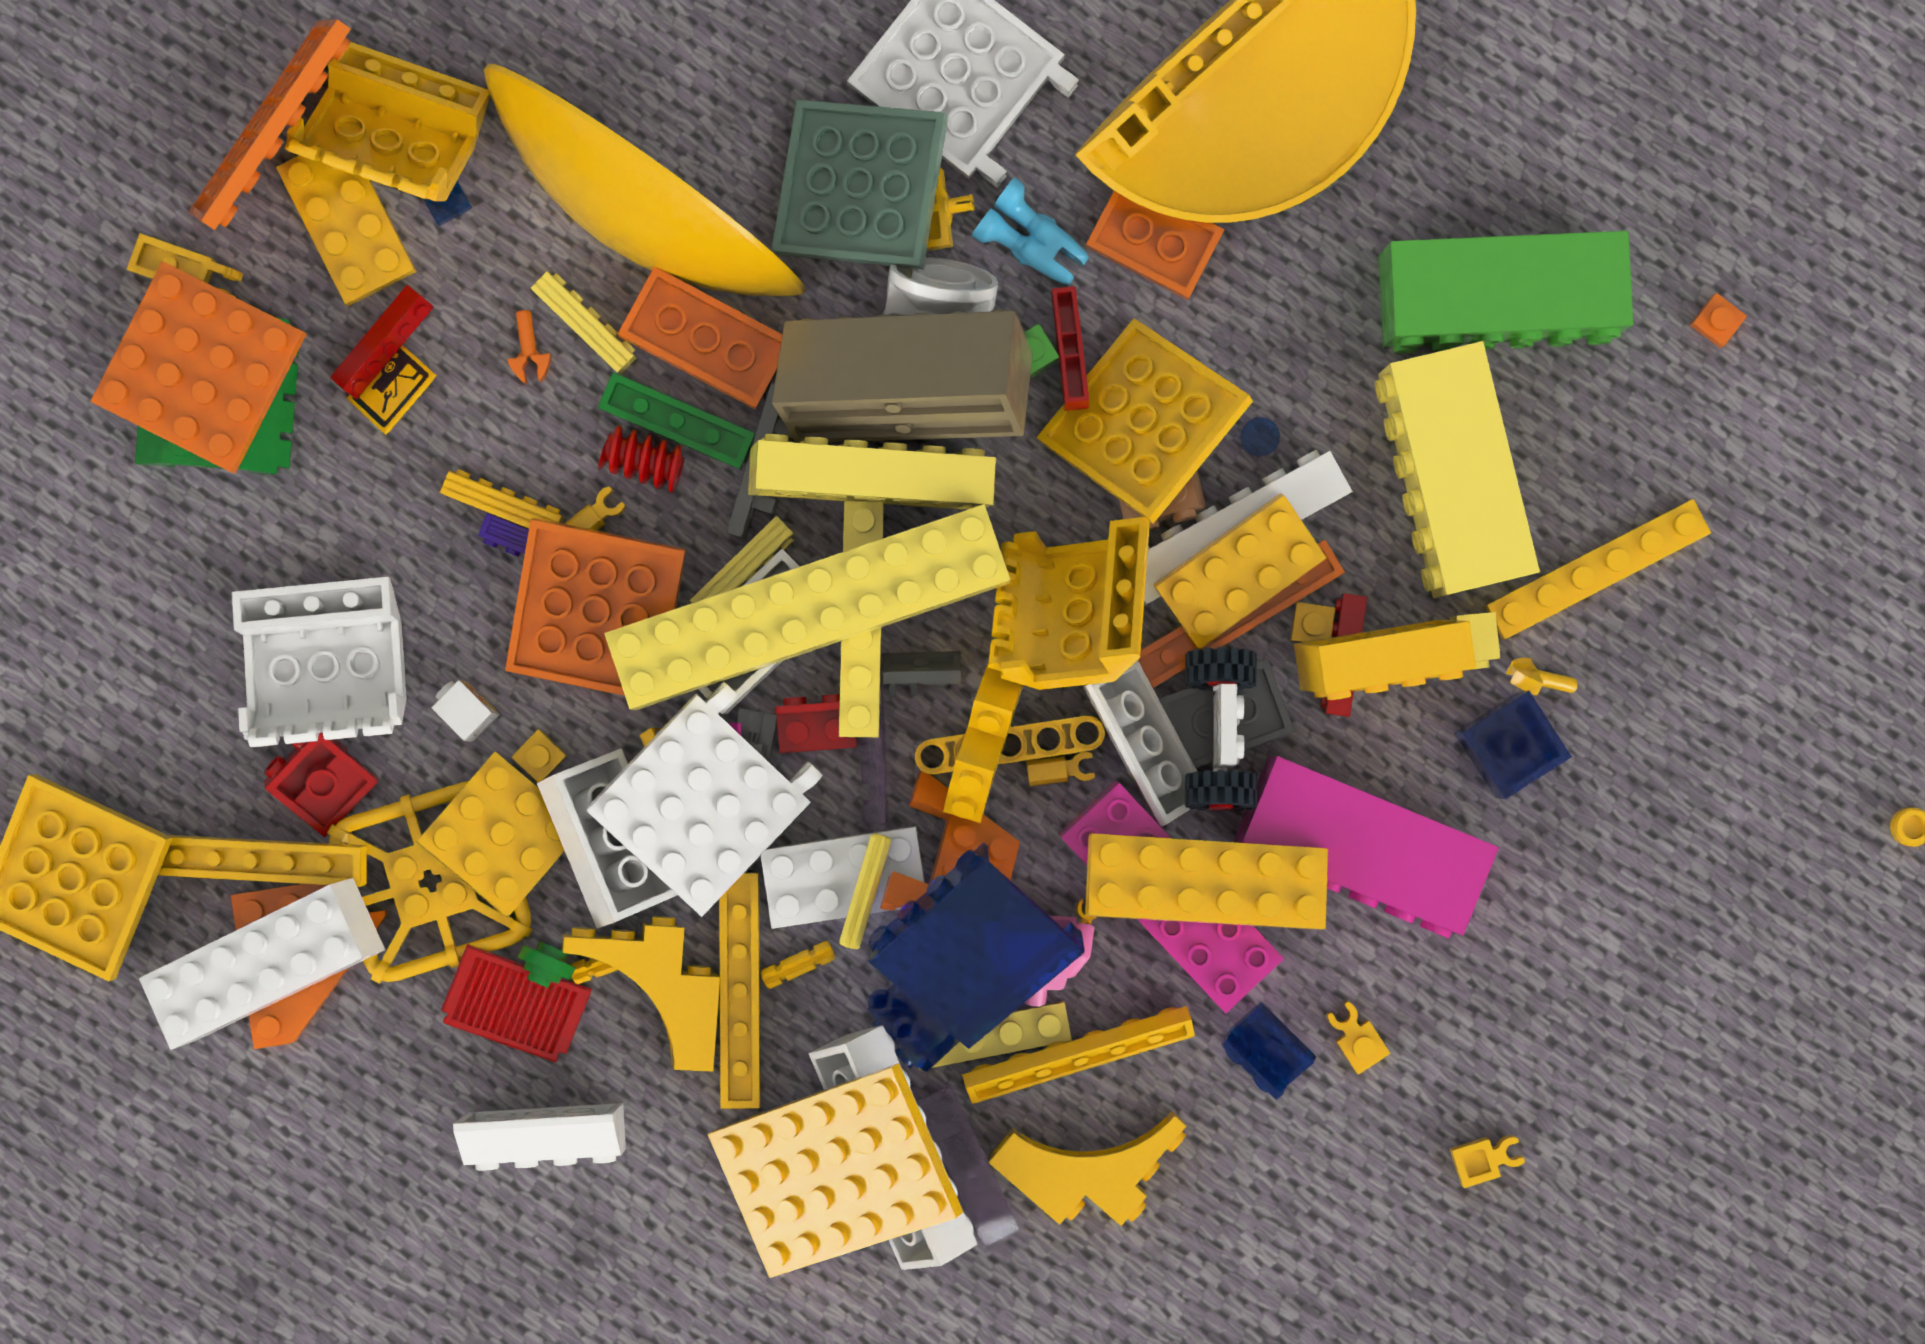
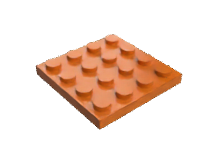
M162 261L90 402L236 474L307 334Z
M539 518L530 519L505 671L625 696L604 633L676 609L687 549Z

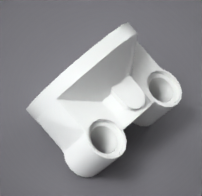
M925 257L923 270L902 268L890 264L886 307L882 314L908 316L916 313L952 314L955 311H965L968 313L991 312L995 306L998 281L994 275L984 269L951 259Z

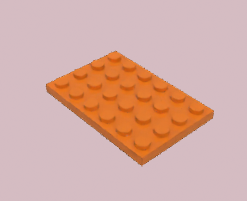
M338 19L316 22L188 213L213 230L219 224L223 227L228 225L238 210V207L233 203L240 192L248 194L258 181L261 174L256 169L263 158L271 160L281 147L283 140L278 136L284 127L289 125L293 127L304 113L306 107L301 102L307 93L313 92L316 94L327 79L328 73L323 70L328 62L334 59L338 61L348 48L351 41L346 36L351 28Z

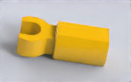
M610 486L605 487L598 493L594 505L587 504L564 524L598 531L606 524L603 520L608 516L616 517L621 515L627 506L621 502L614 508H608L606 506V498L614 490Z
M1086 751L1079 752L1072 760H1066L1065 755L1026 760L1029 787L1068 782V777L1075 776L1082 781L1092 780L1095 778V773L1083 774L1078 768V764L1082 759L1093 758L1092 753Z

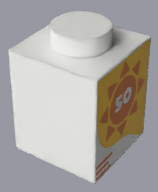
M458 680L456 683L453 681L447 683L437 693L436 698L438 701L431 707L464 741L473 742L500 715L468 682Z

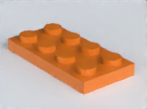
M655 266L618 332V337L755 410L777 372L783 334Z

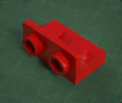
M840 694L822 695V703L807 704L806 697L783 698V706L775 707L779 753L857 748V737H839Z

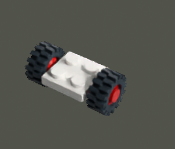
M1210 647L1204 648V650L1194 649L1193 651H1188L1185 653V686L1192 689L1199 688V690L1211 689V691L1216 693L1213 697V771H1196L1185 775V807L1202 811H1242L1244 809L1257 808V775L1255 773L1233 770L1236 765H1239L1240 759L1244 757V735H1237V726H1239L1240 719L1244 717V696L1237 695V690L1250 689L1257 686V653L1248 649L1238 650V648L1232 647L1230 649H1225V647L1212 649Z

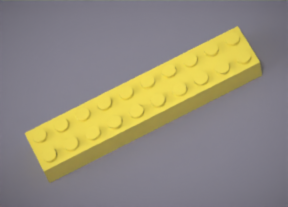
M985 504L604 634L629 709L639 710L1010 584V577Z

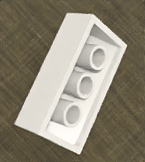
M1137 660L1115 682L1084 686L1083 688L1092 706L1098 714L1152 818L1162 827L1189 811L1190 809L1185 807V775L1197 770L1139 661Z
M623 1103L468 1112L453 1124L454 1135L463 1165H475L478 1171L498 1169L499 1163L514 1162L515 1168H531L538 1166V1161L553 1160L555 1166L576 1164L577 1158L592 1157L593 1163H610L616 1161V1156H621L626 1150Z

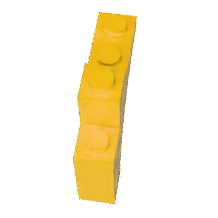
M652 916V923L642 922L641 938H635V931L620 929L611 930V936L595 935L596 929L572 927L571 934L562 933L561 950L563 953L581 955L606 963L623 972L647 993L659 1011L665 1025L670 1044L671 1066L674 1070L713 1072L720 976L717 973H711V967L704 965H688L687 971H681L685 928L681 924H675L676 918Z
M1171 1111L1160 1123L1138 1138L1119 1146L1095 1151H1071L1047 1146L1030 1139L1013 1127L988 1156V1163L1059 1225L1065 1218L1071 1221L1078 1215L1085 1205L1082 1199L1086 1195L1122 1226L1127 1219L1133 1222L1146 1207L1144 1199L1147 1195L1145 1190L1137 1183L1141 1179L1147 1182L1155 1174L1160 1166L1157 1160L1166 1150L1173 1152L1181 1144L1186 1136L1182 1131L1187 1126L1178 1115Z

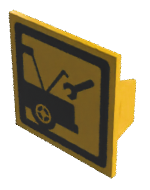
M402 345L358 399L351 395L346 399L381 432L387 435L437 375Z

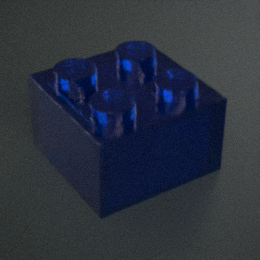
M1529 690L1518 691L1454 732L1493 795L1498 799L1509 798L1572 757Z

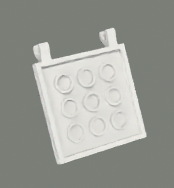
M911 0L847 80V84L874 106L945 112L948 116L942 159L969 179L977 171L985 180L998 188L1007 177L1005 175L1007 171L990 159L988 154L1047 80L1067 98L1076 90L1079 80L1060 66L1065 54L995 0Z
M724 681L705 701L695 694L586 808V811L701 917L811 803L803 793L813 787L823 776L812 764L806 762L795 776L788 781L718 715L738 695Z

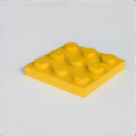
M494 752L416 841L506 917L511 915L564 852L539 788L497 752Z

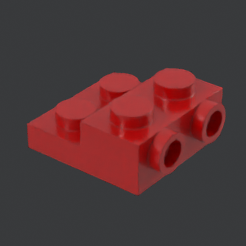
M323 732L319 733L318 741L291 743L294 749L285 759L280 755L275 757L264 770V774L268 776L264 780L265 790L325 838L328 835L327 832L332 824L336 825L376 785L378 777L349 754L348 748L337 739L325 740Z

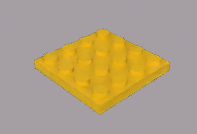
M1133 318L1087 375L1089 408L1064 411L1063 404L1036 438L1042 445L1154 524L1253 400L1249 394Z
M38 774L28 775L0 845V930L108 982L115 980L173 837Z

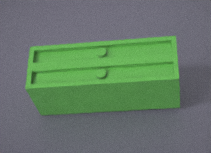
M1629 231L1391 241L1378 255L1383 347H1393L1394 353L1397 354L1417 352V347L1432 345L1433 352L1456 348V345L1472 344L1481 341L1484 343L1485 350L1493 349L1495 344L1501 342H1510V348H1528L1534 346L1533 342L1548 340L1550 347L1572 345V340L1586 338L1588 345H1602L1611 343L1613 338L1621 337L1623 331L1633 326Z

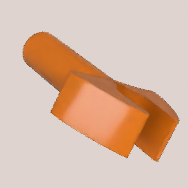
M520 310L516 313L521 352L517 358H510L507 361L514 374L527 385L525 366L529 363V358H531L537 364L538 381L542 383L549 371L552 355L549 353L540 354L536 350L532 313L529 310Z

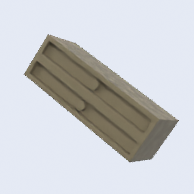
M1003 309L974 313L955 311L952 314L916 313L908 316L882 314L876 317L864 318L842 316L837 319L816 320L813 318H803L798 321H785L772 404L795 443L804 441L805 437L827 438L828 442H844V440L884 441L1024 436L1033 354L1016 312Z

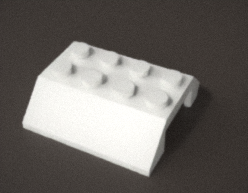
M390 577L232 592L234 631L243 635L247 708H238L239 731L243 733L245 740H248L250 747L278 745L280 736H284L285 744L318 741L319 733L323 732L325 740L357 737L359 729H363L364 736L392 734L394 725H402L407 700L402 622Z

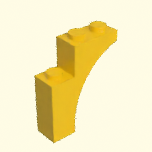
M988 664L973 703L969 724L955 761L943 812L981 823L1005 741L1024 685L1001 679V671L989 668Z

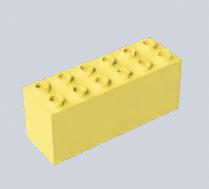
M1483 341L1390 363L1378 374L1379 380L1374 383L1375 392L1379 403H1385L1389 418L1384 419L1385 433L1389 441H1395L1398 455L1393 456V465L1398 479L1404 478L1407 493L1402 494V501L1406 515L1408 517L1413 516L1416 531H1413L1411 536L1416 554L1422 553L1426 568L1421 569V579L1425 591H1431L1434 599L1539 573L1540 570Z

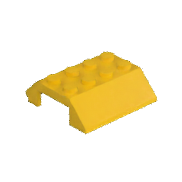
M350 42L348 48L338 61L334 59L329 62L328 88L306 125L304 126V119L300 118L293 127L290 126L288 129L285 149L288 152L314 161H321L323 164L352 174H358L360 177L389 187L398 188V190L424 199L446 201L475 149L490 99V93L488 89Z
M1144 516L1110 521L1109 537L1107 540L1046 547L1037 532L1032 531L1014 534V542L1005 541L1001 543L1000 551L1010 577V584L996 588L995 603L1001 605L994 607L991 636L998 639L991 640L988 667L1001 671V679L1038 690L1115 682L1140 658L1150 526L1148 518Z

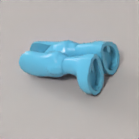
M1014 177L997 199L994 208L1026 228L1030 235L1024 236L1018 233L1006 223L998 212L991 208L971 236L981 243L995 241L1007 247L1021 265H1028L1046 277L1064 286H1069L1074 280V276L1053 258L1060 251L1078 265L1084 266L1089 259V255L1077 241L1057 225L1055 219L1045 214H1037L1025 202V186Z

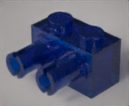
M902 976L887 990L877 989L869 996V1007L867 1009L875 1018L871 1023L872 1026H884L885 1031L899 1046L895 1051L896 1055L910 1069L916 1066L928 1072L961 1041L915 985Z

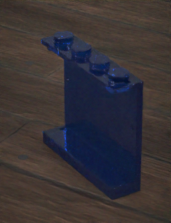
M984 842L974 851H966L958 859L956 866L945 876L939 875L920 898L916 901L911 900L907 902L891 923L887 926L882 925L878 927L869 938V963L968 1049L1085 952L1082 932L1072 922L1063 929L989 862L988 846Z

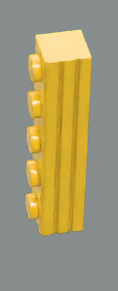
M459 469L456 470V473L448 471L440 493L528 529L530 519L532 518L563 523L565 518L559 515L561 510L547 505L544 509L537 506V500L524 496L523 500L514 497L516 492L504 487L501 488V491L492 488V482L479 478L478 482L469 479L471 474Z

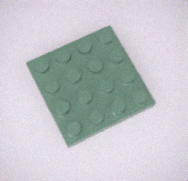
M796 100L771 251L776 255L883 266L893 264L897 267L923 270L948 116L945 112Z

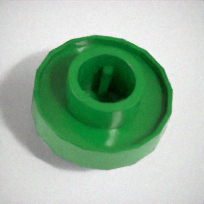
M540 941L536 950L523 945L517 957L526 961L523 969L529 971L527 979L546 988H549L551 981L559 984L562 977L571 980L576 967L564 963L568 955L567 953H563L561 950Z

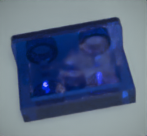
M1262 1002L1257 1004L1233 1025L1222 1042V1046L1230 1060L1237 1065H1241L1253 1077L1255 1084L1262 1091L1271 1094L1276 1100L1283 1095L1286 1087L1315 1062L1317 1057Z

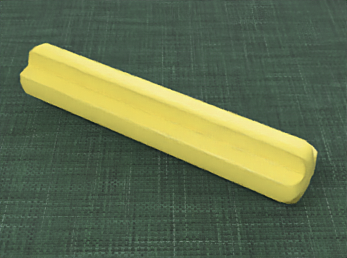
M873 833L870 836L839 941L840 945L850 949L860 948L890 848L891 838L878 833Z

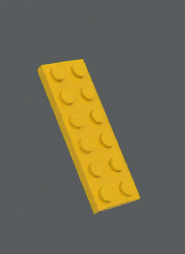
M1092 833L1088 836L1085 916L1326 929L1328 848Z

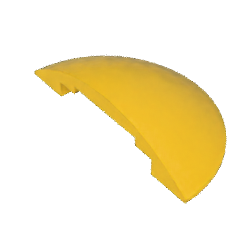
M1230 0L1182 42L1114 109L1079 148L1075 156L1098 179L1130 201L1154 212L1183 220L1205 223H1231L1261 218L1298 205L1323 191L1344 175L1367 151L1390 117L1402 91L1411 61L1415 38L1416 2L1415 0Z
M496 64L486 65L483 72L488 91L501 123L522 161L545 192L571 219L601 243L644 268L652 271L655 266L687 284L704 289L747 296L804 295L807 290L806 287L785 263L739 223L674 173L599 121L544 87Z

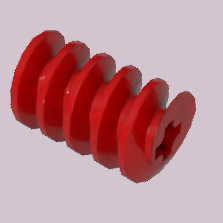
M618 424L606 439L599 459L598 469H603L609 461V471L611 474H617L624 466V476L626 479H632L639 471V482L641 484H646L653 476L656 489H661L668 481L669 492L673 494L678 486L685 458L682 457V445L677 444L673 451L669 453L667 452V440L663 439L654 448L652 447V435L648 434L642 443L637 442V430L633 429L628 437L624 438L622 425Z

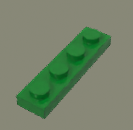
M612 372L597 407L599 410L739 470L743 468L756 435L749 430Z

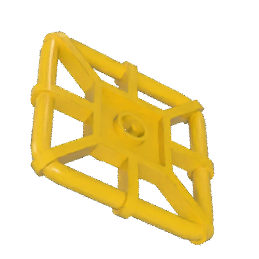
M469 781L453 784L411 797L410 794L400 796V801L348 816L336 825L332 824L327 832L330 835V844L367 845V854L383 862L390 888L363 896L362 899L365 905L368 906L394 898L401 925L381 961L378 954L363 961L366 969L372 975L371 980L379 984L382 981H400L448 965L451 968L458 967L467 944L493 952L520 942L524 937L529 938L533 931V928L530 927L532 922L531 911L526 897L514 910L516 919L511 916L506 917L497 909L480 901L476 891L416 842L423 834L416 812L451 802ZM405 816L414 845L388 853L355 836L351 832ZM431 869L433 875L440 874L442 882L436 884L437 891L430 892L428 887L422 888L420 885V880L425 878L424 872ZM474 909L505 925L510 930L456 946L448 916ZM437 920L445 950L391 966L411 928Z

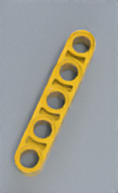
M1080 716L1010 727L1008 734L1016 735L1020 740L1021 747L1014 756L1001 754L999 764L1096 749L1102 744L1105 737L1103 724L1093 716ZM1083 722L1092 723L1097 730L1095 741L1088 745L1080 743L1076 738V729ZM1044 728L1054 729L1059 736L1058 745L1050 751L1041 749L1037 743V735ZM965 734L929 739L922 742L915 752V762L919 769L927 774L953 772ZM935 745L943 751L944 760L939 767L929 768L922 762L921 754L927 746Z

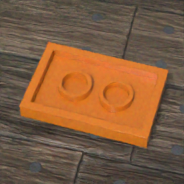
M1113 191L1085 248L1188 300L1225 229L1214 223L1183 220L1154 212Z

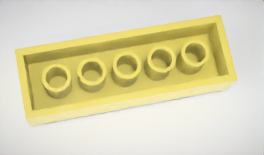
M765 434V438L758 440L750 449L748 495L829 501L884 502V504L961 510H968L983 504L987 508L993 505L996 457H986L985 450L964 448L961 449V452L946 454V447L922 446L921 450L907 451V444L883 443V447L876 449L868 448V442L862 440H844V444L834 446L828 445V439L821 437H805L804 441L793 443L788 442L789 436L780 434Z

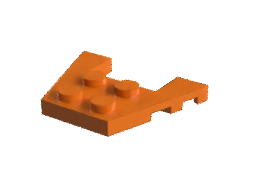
M920 771L916 777L909 807L946 821L930 882L927 884L893 871L888 877L880 908L884 910L913 908V911L928 912L929 909L950 910V913L999 915L1004 909L1020 841L984 814L981 823L943 812L949 788L930 774Z

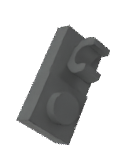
M961 652L883 653V684H889L888 691L891 697H896V686L898 684H908L911 687V696L917 695L918 683L936 687L961 684Z

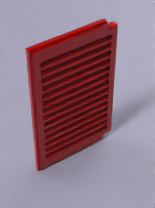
M467 944L441 1008V1011L448 1013L444 1017L443 1023L552 1062H557L559 1052L567 1054L592 989L561 978L559 984L551 981L549 988H546L527 979L529 971L523 969L524 964Z

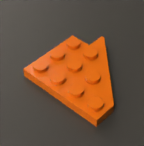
M296 884L230 895L235 929L238 930L328 885ZM387 909L369 912L376 930H378L388 916ZM349 968L249 1015L254 1049L296 1042Z

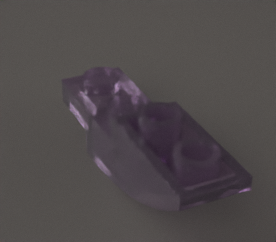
M951 1085L917 1101V1105L921 1107L926 1116V1126L933 1141L941 1151L943 1162L984 1248L1019 1231V1227Z

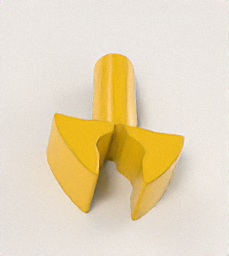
M1527 657L1512 660L1505 673L1513 675L1510 681L1511 684L1536 696L1542 687L1573 693L1578 685L1575 678L1538 670L1533 664L1532 659Z

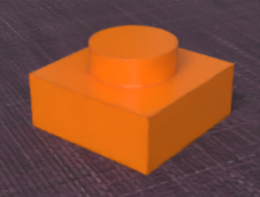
M1716 292L1710 297L1690 326L1716 346L1722 348L1747 315Z

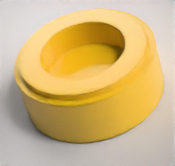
M1912 807L1897 811L1890 823V831L1893 838L1905 846L1916 847L1925 843V811Z

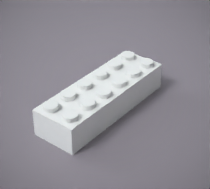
M350 878L317 890L140 977L139 980L168 1046L172 1050L197 1041L362 962L384 951L385 948L354 879Z
M883 1025L846 1034L808 1053L824 1090L899 1063L894 1052V1042L885 1031ZM902 1069L906 1081L910 1087V1079L907 1073ZM918 1106L919 1111H920V1113H921V1115H922V1117H923V1120H924V1122H925V1124H926V1116H925L923 1110L921 1109V1107ZM933 1142L939 1154V1157L942 1160L941 1151L938 1145L935 1142ZM949 1178V1180H950V1182H951V1184H952V1187H953V1189H954V1191H955V1194H956V1196H957V1195H958L957 1188H956L954 1182ZM964 1212L955 1219L889 1240L901 1270L942 1266L978 1245L973 1235V1225Z

